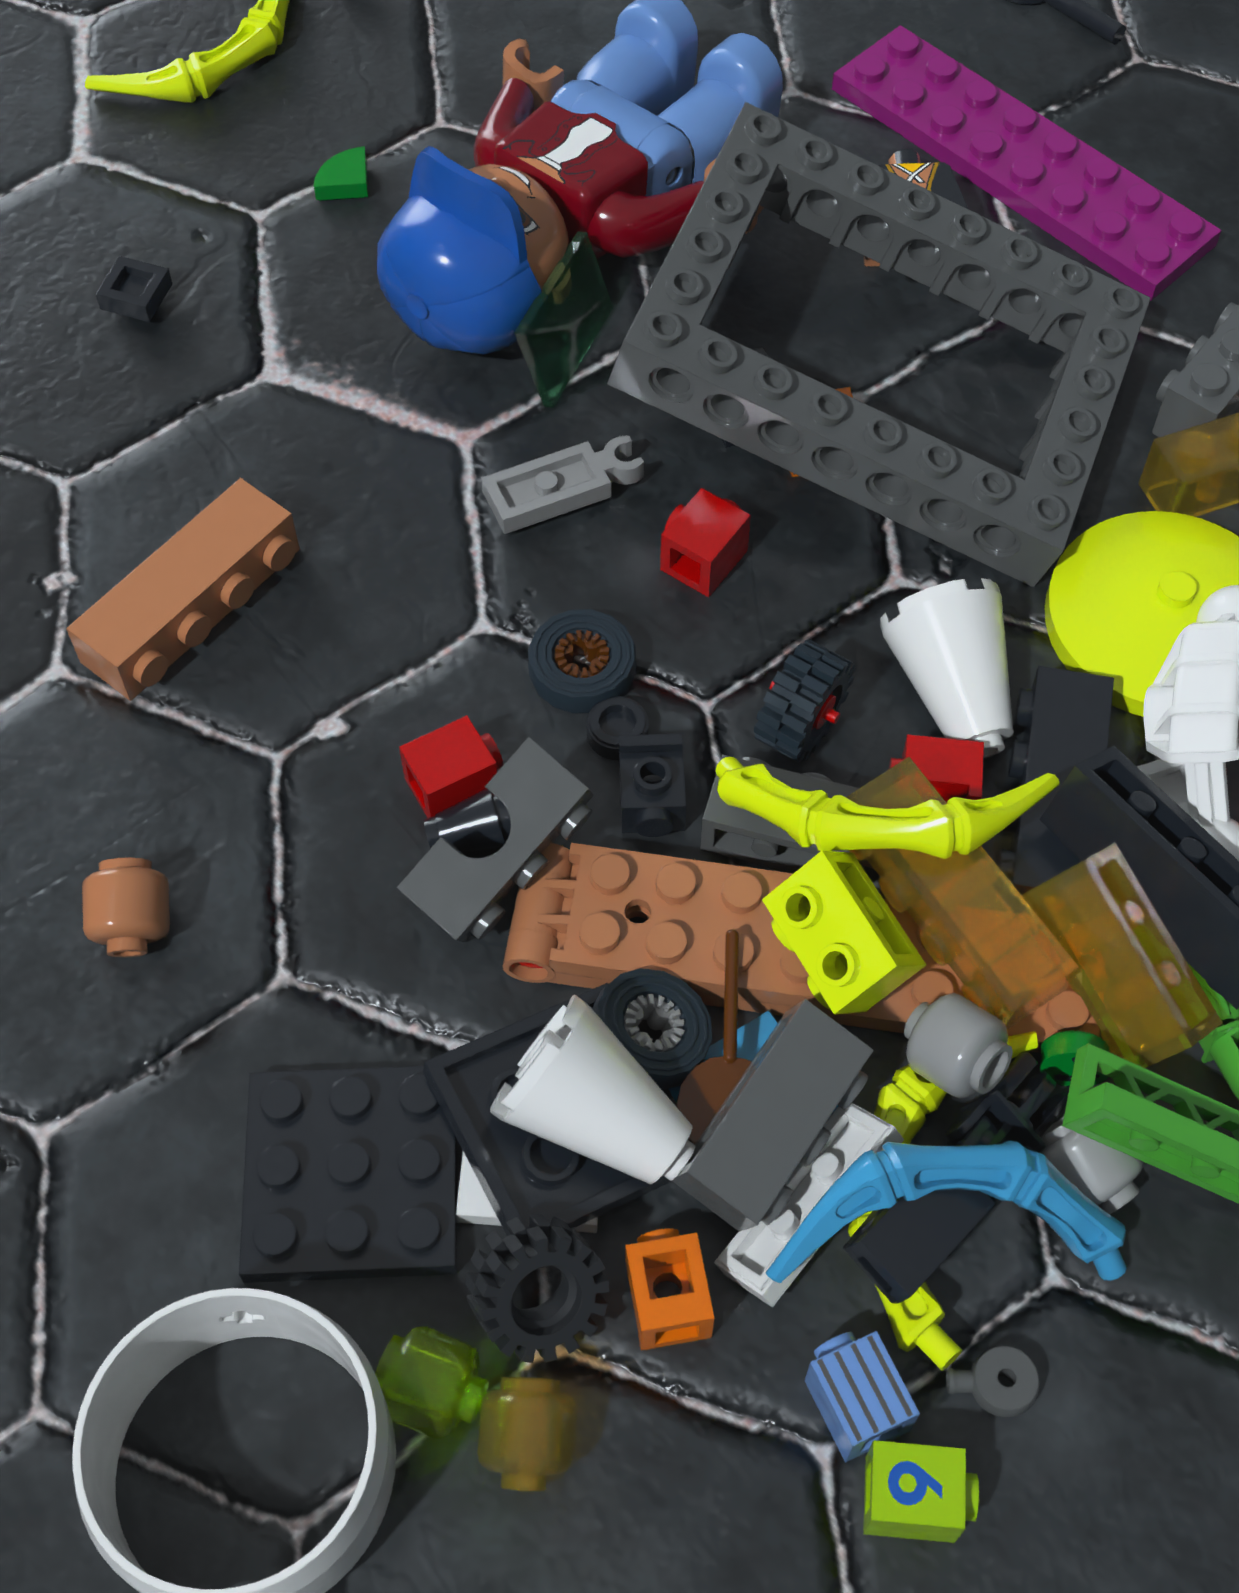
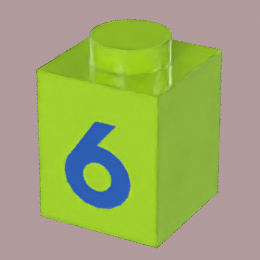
M873 1440L865 1459L863 1534L955 1543L965 1530V1521L975 1522L978 1514V1476L975 1473H966V1449Z

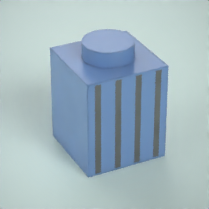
M877 1331L856 1340L853 1332H846L824 1342L814 1350L813 1353L817 1359L810 1362L804 1381L845 1463L868 1452L873 1440L889 1442L911 1431L920 1413Z

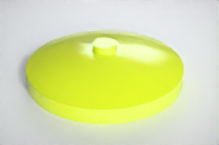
M1163 511L1135 512L1116 516L1084 531L1073 540L1060 556L1054 568L1045 600L1047 632L1051 644L1065 668L1070 671L1113 677L1112 705L1131 714L1144 717L1146 690L1153 684L1178 635L1186 626L1196 622L1200 607L1212 593L1226 586L1239 585V536L1215 523L1198 517Z

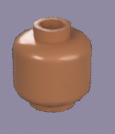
M142 858L104 860L99 863V871L90 874L84 879L82 885L84 934L90 941L107 945L108 956L137 957L146 955L148 953V943L156 942L169 933V882L163 873L152 869V861Z

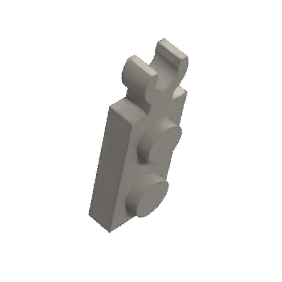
M630 436L615 437L605 445L604 450L594 453L589 442L586 441L481 478L482 491L503 533L507 534L610 498L612 482L627 485L636 483L644 477V461L641 457L631 461L620 460L632 456V440Z

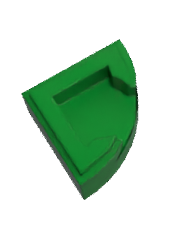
M365 146L342 151L328 159L320 167L314 180L316 201L368 197Z

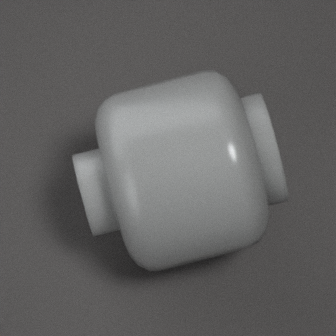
M956 993L941 996L932 1004L928 1002L921 1003L911 1013L904 1028V1036L909 1039L906 1050L909 1067L940 1089L957 1098H966L976 1092L985 1094L991 1091L1006 1073L1012 1059L1013 1050L1007 1044L1008 1032L1006 1024L1001 1019Z
M1064 1116L1061 1117L1042 1134L1041 1138L1046 1144L1041 1148L1040 1153L1045 1155L1073 1185L1108 1214L1115 1212L1139 1193L1140 1190L1133 1180L1141 1173L1144 1162L1063 1127Z

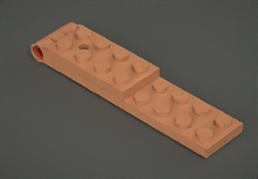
M551 843L541 853L549 860L548 865L525 890L518 886L502 967L509 976L525 982H549L591 989L606 983L609 984L620 974L641 968L659 970L685 981L701 997L704 1005L724 1008L725 937L728 930L734 929L739 934L738 1010L765 1013L769 1010L772 1015L783 1016L786 1011L807 999L841 1025L904 1033L906 1022L917 1006L923 1002L932 1004L941 996L956 993L1001 1019L1006 1024L1008 1036L1036 1031L1038 1048L1030 1052L1041 1053L1042 1042L1059 1032L1084 1031L1099 1036L1103 929L884 899L921 955L926 966L866 1012L834 1015L810 991L807 983L809 974L796 953L787 949L776 937L771 925L773 917L762 901L765 896L794 873L571 843L570 849ZM640 917L646 921L643 923H633L629 919Z

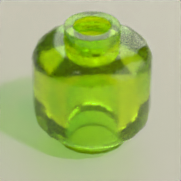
M428 1326L416 1327L407 1333L405 1337L397 1334L394 1335L388 1343L375 1373L382 1388L392 1421L434 1439L448 1436L454 1431L460 1420L473 1424L481 1409L489 1386L488 1380L478 1376L480 1357L476 1347Z

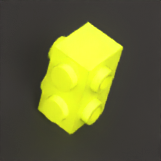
M820 851L762 899L773 917L771 925L776 937L787 949L796 953L809 974L807 983L810 991L834 1015L866 1012L926 966L921 955L873 882L851 852Z

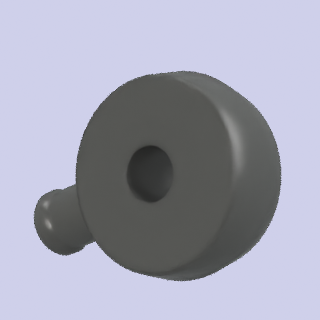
M997 1346L984 1351L976 1358L971 1370L948 1369L946 1371V1388L949 1394L972 1393L981 1408L998 1417H1014L1025 1413L1033 1406L1039 1394V1374L1034 1362L1023 1351L1011 1346ZM998 1376L1007 1377L1011 1382V1387L1001 1385L998 1381Z

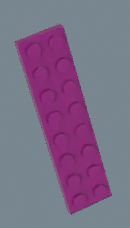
M901 25L833 73V91L940 162L948 164L952 170L1130 288L1151 297L1150 301L1217 245L1221 229Z

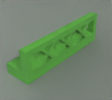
M1088 1043L1077 1049L1062 1124L1063 1127L1239 1204V1110ZM1096 1072L1112 1078L1116 1086L1105 1082L1094 1087ZM1160 1099L1171 1104L1176 1112L1153 1102ZM1220 1126L1231 1131L1235 1139L1214 1130V1128Z

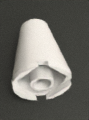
M981 578L984 589L968 590L965 579L953 580L926 588L904 598L897 603L900 615L891 621L885 613L880 618V627L884 639L943 736L948 739L984 742L983 758H987L1004 750L1005 745L1003 741L1013 734L1002 596L998 584L991 579Z
M575 994L570 998L567 1007L563 1005L556 1012L517 1064L520 1068L515 1076L519 1080L513 1087L504 1083L490 1109L493 1115L508 1124L649 1184L655 1183L662 1175L672 1181L685 1167L695 1150V1145L688 1140L693 1128L692 1124L593 1009Z

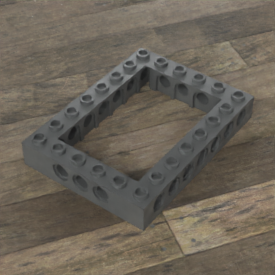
M745 102L623 340L607 384L1034 587L1064 550L1151 297ZM759 205L779 214V220L788 224L791 220L830 239L829 244L839 248L841 244L880 263L879 268L887 272L891 268L930 287L929 292L937 296L941 292L980 311L978 315L987 320L993 317L1028 334V339L1037 344L1039 341H1042L1063 351L1049 376L1054 379L1050 392L1040 404L1034 418L1039 419L1036 430L1021 451L1019 459L1024 462L1018 477L701 325L707 310H710L726 271H729L745 232H748Z

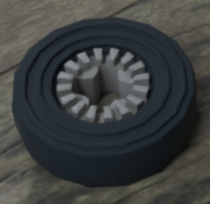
M641 968L620 974L601 990L592 1008L662 1091L680 1086L688 1074L697 1065L704 1062L712 1041L711 1017L701 997L685 981L664 971ZM641 1020H647L650 1029L662 1031L661 1036L658 1040L656 1039L655 1043H652L653 1039L650 1038L648 1033L638 1032V1025Z

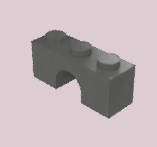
M530 737L523 742L485 786L506 806L510 815L511 829L504 846L491 856L470 858L464 855L451 842L440 837L396 887L456 941L466 942L472 934L479 940L484 938L505 914L506 910L499 904L514 886L518 885L522 890H525L548 865L549 860L541 853L559 835L569 840L584 825L593 812L586 805L594 796L590 789Z

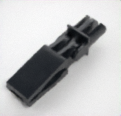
M1021 1052L1009 1064L1006 1073L991 1091L983 1094L978 1100L963 1106L959 1110L961 1115L945 1132L949 1139L945 1146L997 1145L1008 1141H1015L1027 1150L1034 1151L1042 1148L1046 1143L1041 1136L1066 1107L1068 1095L1065 1092H1061L1046 1100L1057 1084L1046 1071L1036 1074L1019 1086L1038 1063L1029 1052ZM953 1189L933 1191L913 1201H906L904 1197L897 1198V1203L891 1208L872 1211L843 1246V1249L891 1303L898 1304L910 1298L996 1203L994 1197L981 1191Z

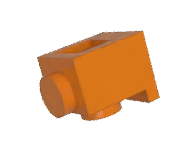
M658 1229L637 1238L638 1243L625 1245V1263L641 1351L712 1338L715 1318L698 1234L680 1235L677 1229ZM670 1281L679 1287L681 1293L679 1295L658 1298L654 1293V1288L660 1282Z

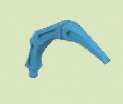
M1008 1141L997 1145L922 1146L886 1142L882 1145L883 1151L877 1153L874 1150L864 1152L834 1182L813 1207L766 1271V1275L769 1278L781 1283L812 1253L845 1225L869 1211L891 1208L897 1203L896 1199L904 1197L906 1201H913L933 1191L941 1190L981 1191L998 1200L1012 1201L1019 1207L1031 1211L1044 1220L1061 1237L1075 1256L1085 1263L1093 1261L1100 1278L1103 1280L1118 1279L1126 1271V1264L1118 1248L1124 1244L1126 1230L1123 1223L1086 1197L1045 1155L1037 1151L1027 1150L1018 1142Z

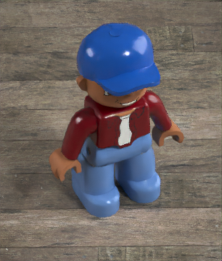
M634 0L618 16L615 38L589 59L578 73L576 80H572L563 85L564 70L556 65L544 73L530 70V50L526 40L516 39L510 42L504 48L503 86L475 139V167L466 169L431 146L422 150L416 158L408 200L385 228L378 242L377 276L380 288L390 303L391 308L417 337L433 347L466 353L487 354L500 351L512 345L540 321L544 302L558 304L564 299L569 286L568 262L583 268L589 266L606 253L622 258L633 257L671 246L745 102L779 117L783 81L782 72L775 55L765 43L755 36L745 33L730 35L704 56L698 71L697 84L694 86L698 31L691 12L681 0ZM689 141H690V143H691V145H692V148H693L694 159H693V156H692V152H691V148H690ZM759 205L748 232L753 230L757 224L758 214L761 213L764 207Z

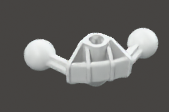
M1230 585L1212 593L1200 607L1196 622L1186 626L1178 635L1153 684L1146 690L1143 712L1146 751L1165 762L1185 763L1189 815L1239 861V823L1230 818L1226 762L1239 759V585Z

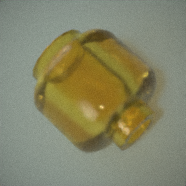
M501 1377L500 1388L492 1389L483 1395L480 1402L477 1460L487 1470L502 1473L501 1488L520 1491H545L547 1476L563 1474L573 1466L577 1403L570 1395L560 1392V1380Z

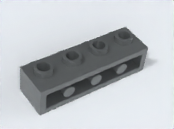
M1233 302L1229 303L1220 315L1214 328V334L1210 338L1202 335L1196 341L1186 359L1184 369L1181 372L1176 369L1171 370L1162 382L1156 395V399L1162 402L1152 433L1199 460L1204 457L1239 415V305Z

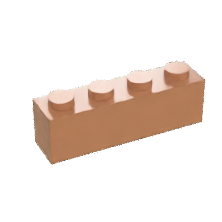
M239 478L66 628L80 663L130 701L146 687L156 684L164 676L170 665L189 648L201 644L218 622L233 609L242 607L250 599L257 587L275 571H281L292 561L295 553L300 550L292 513L242 478Z

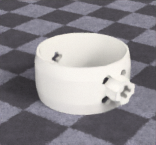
M227 1288L192 1295L162 1308L139 1323L109 1353L95 1374L79 1411L73 1442V1474L76 1497L88 1534L100 1555L110 1567L140 1593H325L352 1569L377 1533L392 1493L396 1465L395 1432L391 1413L379 1381L368 1359L357 1343L342 1327L315 1308L282 1294L251 1288ZM275 1337L289 1339L320 1350L337 1361L354 1377L364 1391L369 1430L365 1463L358 1486L346 1510L328 1535L295 1564L266 1579L240 1587L195 1589L171 1584L147 1574L131 1552L122 1532L116 1504V1472L121 1446L128 1427L138 1408L153 1388L175 1367L195 1354L217 1344L241 1338Z

